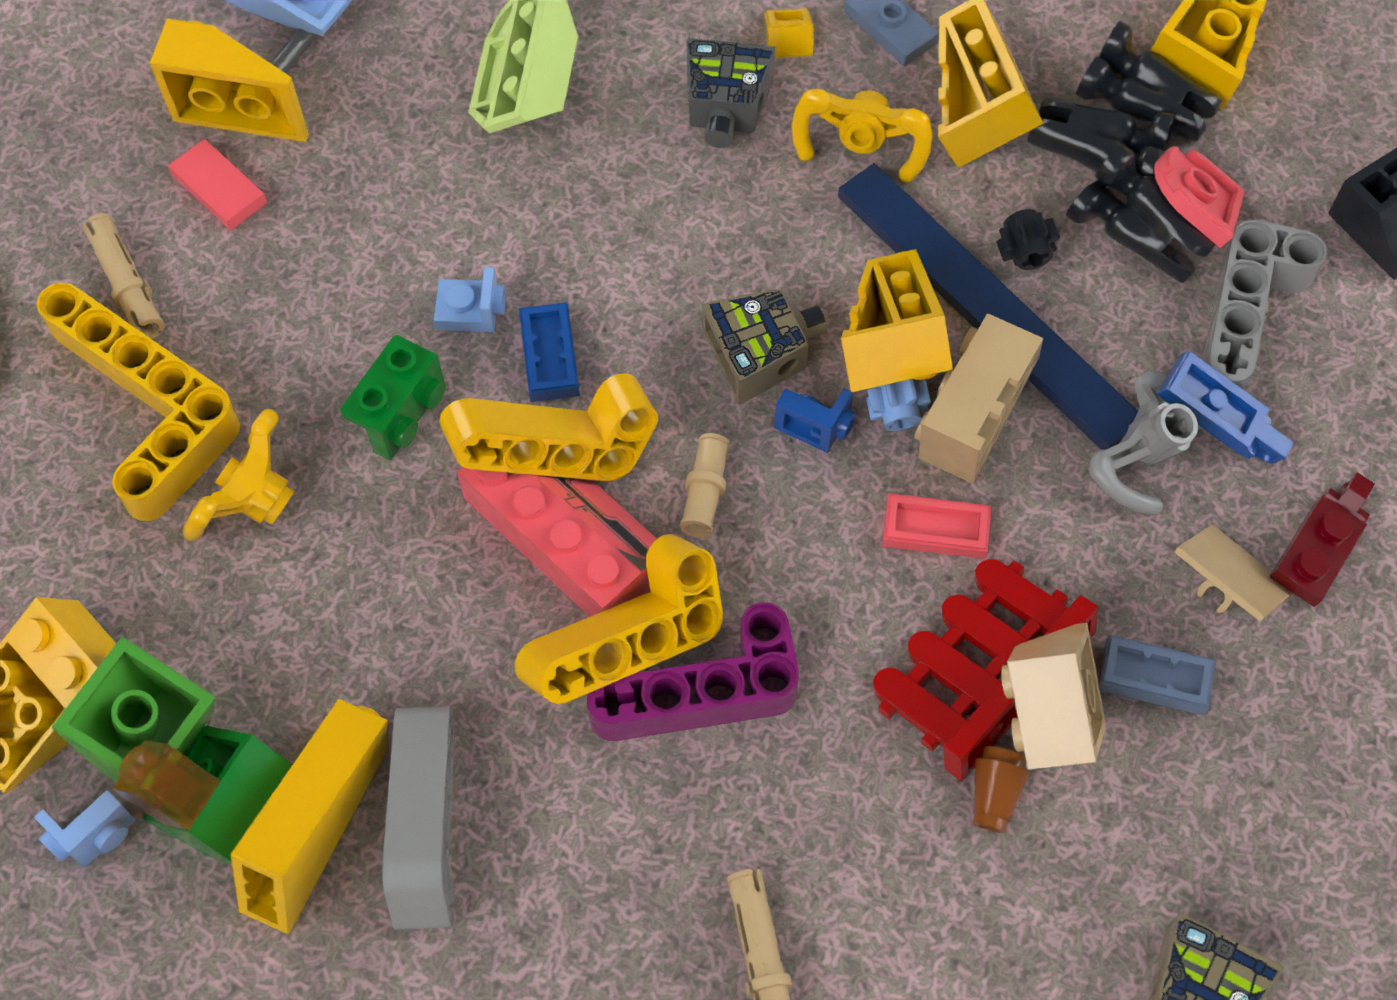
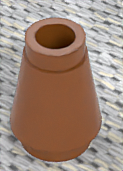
M984 747L982 758L975 760L974 826L999 833L1006 832L1007 823L1011 819L1030 774V771L1025 769L1027 762L1024 754L1000 747Z

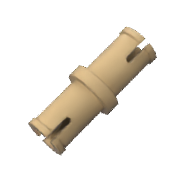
M705 433L699 437L694 468L686 476L685 489L688 492L680 527L682 532L692 537L706 538L712 535L718 499L725 495L726 481L723 478L731 444H729V439L720 434Z

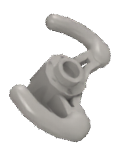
M1152 369L1144 371L1135 380L1134 390L1137 394L1140 408L1134 421L1129 425L1127 433L1118 445L1106 450H1099L1092 455L1089 473L1100 489L1116 503L1135 512L1158 515L1163 508L1162 501L1158 497L1142 494L1127 487L1118 479L1116 470L1137 461L1149 465L1162 463L1190 448V441L1195 438L1198 429L1203 428L1198 425L1196 416L1187 406L1179 403L1169 404L1157 395L1168 375ZM1127 450H1130L1132 452L1131 454L1126 455L1124 457L1121 456V454L1126 452Z

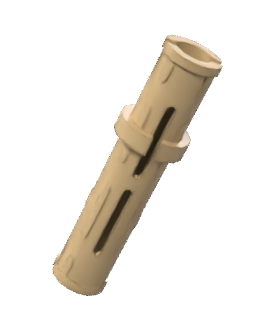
M104 213L90 216L88 221L91 223L94 231L90 224L86 222L83 224V231L90 241L99 263L113 289L111 297L118 309L122 308L129 324L149 338H156L159 336L158 331L163 332L165 324L152 303V290L146 279L142 280L118 234L112 217Z
M745 869L735 872L727 877V883L734 904L742 950L748 969L749 982L745 983L747 997L753 1000H790L788 990L792 988L790 974L784 973L780 959L773 920L765 893L766 889L762 870L755 869L752 871V869Z

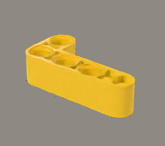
M623 373L609 377L600 385L587 411L462 398L445 407L440 415L439 423L457 462L467 469L614 481L627 475L637 463L656 428L658 414L638 380L633 375Z
M673 534L662 535L652 543L646 555V568L651 592L530 641L518 652L515 660V673L518 679L549 702L562 704L708 642L715 637L723 622V609L713 556L707 550Z

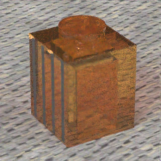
M144 740L141 746L132 749L122 761L119 767V775L121 776L112 790L163 825L189 831L221 781L169 744Z

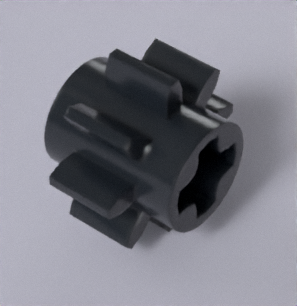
M1024 209L1011 214L1005 219L1003 223L1004 228L999 229L1001 238L996 243L1003 262L1013 259L1014 265L1022 270H1034L1047 264L1052 259L1053 252L1057 250L1055 241L1060 239L1054 219L1044 220L1042 213L1033 209Z

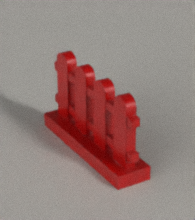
M987 559L980 562L975 570V582L983 594L975 602L963 595L948 597L942 604V619L945 625L950 628L944 636L939 638L929 631L914 633L908 641V654L910 660L916 666L907 675L895 668H884L878 671L873 679L875 696L881 701L878 706L879 713L887 719H890L897 713L925 734L921 738L922 745L931 752L938 745L943 747L945 769L961 782L975 768V760L982 758L984 747H994L1012 727V719L1018 718L1015 699L1006 698L1003 684L998 680L1002 676V665H1008L1007 661L1014 647L1035 639L1040 633L1047 635L1075 624L1087 623L1090 638L1096 633L1098 606L1080 594L1068 608L1065 606L1068 603L1067 595L1058 589L1052 595H1049L1022 577L1024 566L1015 560L1009 566L995 559ZM997 602L1027 622L1019 632L989 613ZM963 639H966L993 658L985 669L955 649ZM930 675L959 696L950 707L921 687ZM975 707L976 711L966 720L964 718L966 714Z

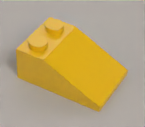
M167 18L149 64L173 121L307 142L309 133L292 78L213 25L195 20L182 21Z

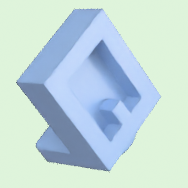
M484 267L483 281L439 279L434 314L436 330L495 331L496 314L504 315L506 308L505 285H498L495 267Z

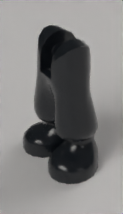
M1119 20L1107 38L1099 56L1094 58L1085 72L1075 95L1084 100L1104 98L1114 110L1151 122L1160 112L1174 113L1176 117L1172 132L1197 142L1206 130V125L1202 118L1208 119L1215 116L1222 100L1181 73L1160 55L1152 51H1144L1138 55L1133 53L1131 49L1133 36L1131 26ZM1114 74L1120 75L1124 80L1117 78Z
M1047 98L1043 100L1038 111L1043 124L1030 130L1027 139L1030 144L1071 158L1094 172L1099 170L1115 149L1125 144L1134 151L1138 174L1155 179L1154 165L1165 153L1176 114L1167 111L1160 112L1154 117L1147 128L1140 129L1137 128L1135 119L1127 113Z
M1125 144L1115 149L1104 161L1095 175L1098 180L1087 186L1066 212V216L1074 223H1084L1096 217L1102 218L1105 221V232L1109 237L1139 254L1181 283H1184L1193 274L1195 269L1182 254L1169 245V242L1175 238L1186 248L1202 257H1207L1216 245L1177 212L1166 199L1154 178L1138 174L1134 151ZM1109 187L1121 191L1127 197V204L1119 200Z

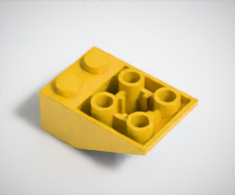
M36 597L0 642V790L3 793H8L69 744L52 729V725L116 645V642L79 600Z

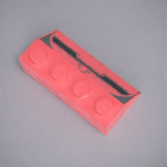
M464 467L457 471L464 499L589 617L650 592L646 555L649 547L657 538L593 480L472 470Z

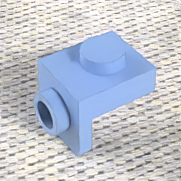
M108 790L65 829L43 809L34 816L46 830L38 838L59 861L63 862L71 855L84 868L101 852L108 853L118 847L126 838L129 831L128 827L136 821Z

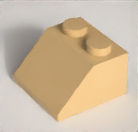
M1075 624L1016 645L1007 661L1008 665H1002L1001 675L1006 698L1015 699L1018 718L1012 719L1013 742L1017 752H1025L1028 770L1095 763L1106 729V722L1088 624Z

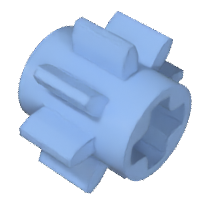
M913 379L867 390L869 396L866 397L870 420L874 421L883 418L884 427L888 431H900L917 426L922 420L921 412H927L929 410L928 404L931 403L926 380L914 382Z

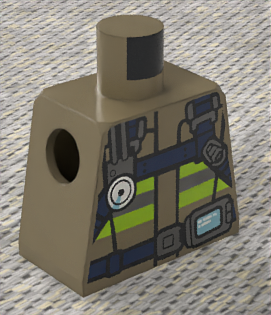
M777 289L702 304L703 332L738 405L747 402L804 370L807 367L809 346L807 340L827 332L826 321L818 305L793 313L783 292Z
M1180 912L1166 929L1148 1000H1264L1280 976L1284 966Z

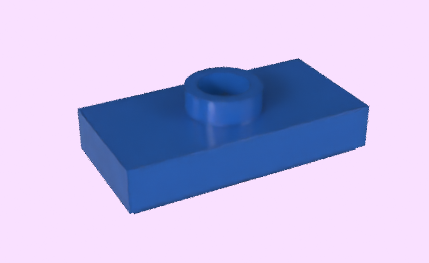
M568 302L519 308L530 402L580 396Z

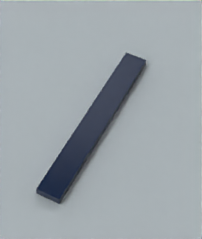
M875 163L871 164L839 187L838 198L895 253L913 249L917 250L933 289L970 325L978 329L988 313L1042 337L1043 343L1039 359L1028 380L1101 450H1106L1121 442L1128 431L1129 425L1134 421L1138 410Z

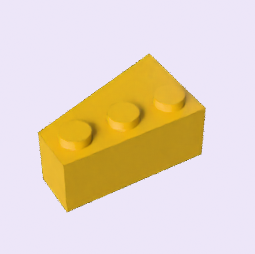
M968 0L939 16V65L942 68V87L938 90V100L942 105V124L938 125V138L956 166L961 167L1042 125L1043 121L1002 31L986 1Z
M913 249L867 260L857 289L858 303L851 307L849 313L851 321L849 330H844L841 336L851 392L909 379L926 380L940 372L953 370L945 315L917 250Z

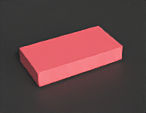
M205 138L168 165L171 175L230 231L267 204L265 194Z
M888 493L882 546L986 559L991 505Z

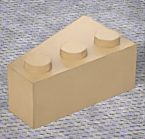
M988 313L978 329L972 326L959 351V354L962 355L954 370H949L945 374L937 392V399L931 409L924 414L917 428L914 439L920 441L918 458L974 484L1039 359L1043 338Z

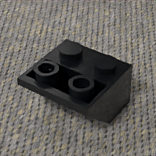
M1397 147L1347 178L1328 212L1393 280L1397 279Z

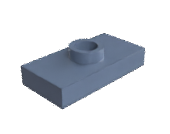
M903 0L845 1L844 12L904 67L938 44L939 32Z
M1108 635L1105 641L1098 680L1099 690L1204 716L1209 710L1216 660Z

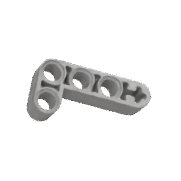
M1250 219L1241 222L1236 227L1233 238L1230 240L1222 258L1203 361L1245 390L1256 367L1270 288L1290 293H1299L1311 287L1327 256V246L1323 239L1317 234L1306 230L1262 220ZM1224 362L1232 363L1229 368V373L1226 372V365H1224Z
M451 705L395 709L382 865L383 889L394 930L453 927L454 910H449V903H454L453 881L449 866L455 750V724Z

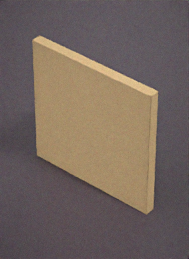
M1213 524L1178 546L1174 551L1175 554L1207 579L1200 585L1197 596L1201 598L1212 586L1219 588L1224 593L1225 600L1216 610L1218 613L1224 612L1236 602L1261 622L1293 594L1270 578L1272 571Z

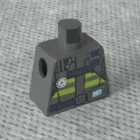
M687 38L689 124L692 127L706 128L704 139L710 146L725 148L732 144L734 131L748 133L755 131L774 79V46Z

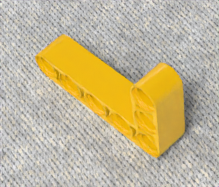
M69 283L52 284L41 292L36 305L39 314L53 337L63 346L165 417L118 466L112 479L114 491L133 518L140 521L158 519L174 505L235 440L240 432L241 424L228 394L216 383L76 286ZM144 362L142 365L133 368L135 365ZM176 388H182L178 392L169 394L172 390ZM220 413L215 419L206 420L210 415ZM186 449L181 455L170 457L176 451ZM150 486L146 492L135 495L140 488Z

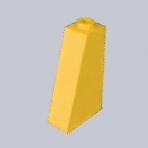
M341 699L337 700L231 853L240 913L288 935L291 932L388 750L387 719L382 718L373 709L362 705L355 706Z

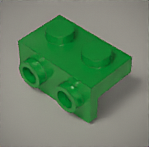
M394 335L340 408L343 418L366 429L374 453L391 461L400 447L404 449L411 444L418 430V421L427 409H434L441 401L445 392V382L438 355L399 335Z

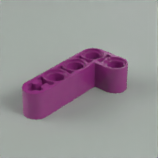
M759 602L745 610L740 626V657L638 672L588 693L587 709L592 730L600 738L607 741H620L777 716L787 712L794 705L797 698L799 670L786 613L779 606L770 602ZM759 628H768L773 630L777 636L770 641H760L755 639L751 633ZM768 677H777L782 679L787 684V687L778 692H770L764 689L760 682ZM716 685H724L729 687L734 694L726 700H715L710 698L706 692ZM662 694H672L680 699V702L670 709H661L652 703L657 696ZM635 698H642L643 712L641 713L636 711ZM617 703L619 714L608 716L606 705Z

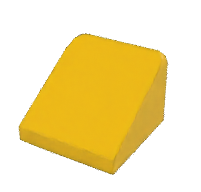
M809 9L766 10L764 12L767 46L775 47V58L813 55V22Z

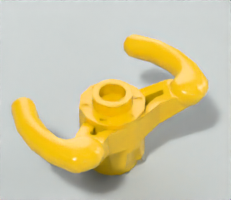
M809 89L803 93L795 107L791 123L792 141L797 155L802 161H810L814 157L815 152L810 139L809 123L810 117L815 114L838 127L841 142L847 149L857 154H870L881 147L886 137L911 134L914 137V146L909 159L900 168L898 173L899 179L904 183H910L924 168L930 155L933 135L928 115L916 108H889L887 99L879 92L872 90L861 91L856 94L854 99H844L824 89Z
M265 409L255 419L247 438L250 445L247 455L241 462L232 457L215 481L222 489L214 492L211 496H204L198 501L183 526L182 533L186 540L192 542L199 540L212 518L241 512L259 524L263 520L270 525L274 524L295 492L287 486L289 482L287 479L271 470L270 436L279 422V416L276 411Z

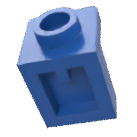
M785 388L776 403L774 428L828 453L836 438L845 440L853 427L857 415L856 412L851 410L854 392L843 388L832 409H830L811 395H799Z

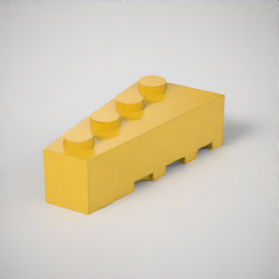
M1183 0L1161 30L1150 51L1163 57L1181 73L1221 99L1222 103L1219 109L1223 111L1243 79L1246 69L1245 63L1256 37L1257 24L1267 0Z

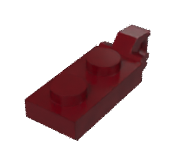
M1357 472L1348 483L1342 486L1339 493L1329 488L1312 505L1271 572L1270 578L1311 606L1315 607L1324 599L1367 526L1365 522L1370 514L1360 507L1368 498L1375 483Z

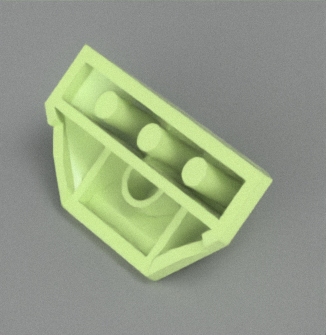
M509 0L500 10L484 42L468 111L489 134L563 111L578 40L567 0Z

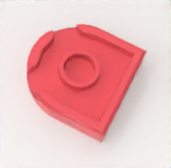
M1179 147L1169 148L1154 165L1155 178L1162 193L1179 214L1219 248H1222L1233 238L1245 194L1244 189L1201 153L1190 150L1185 154L1180 152Z

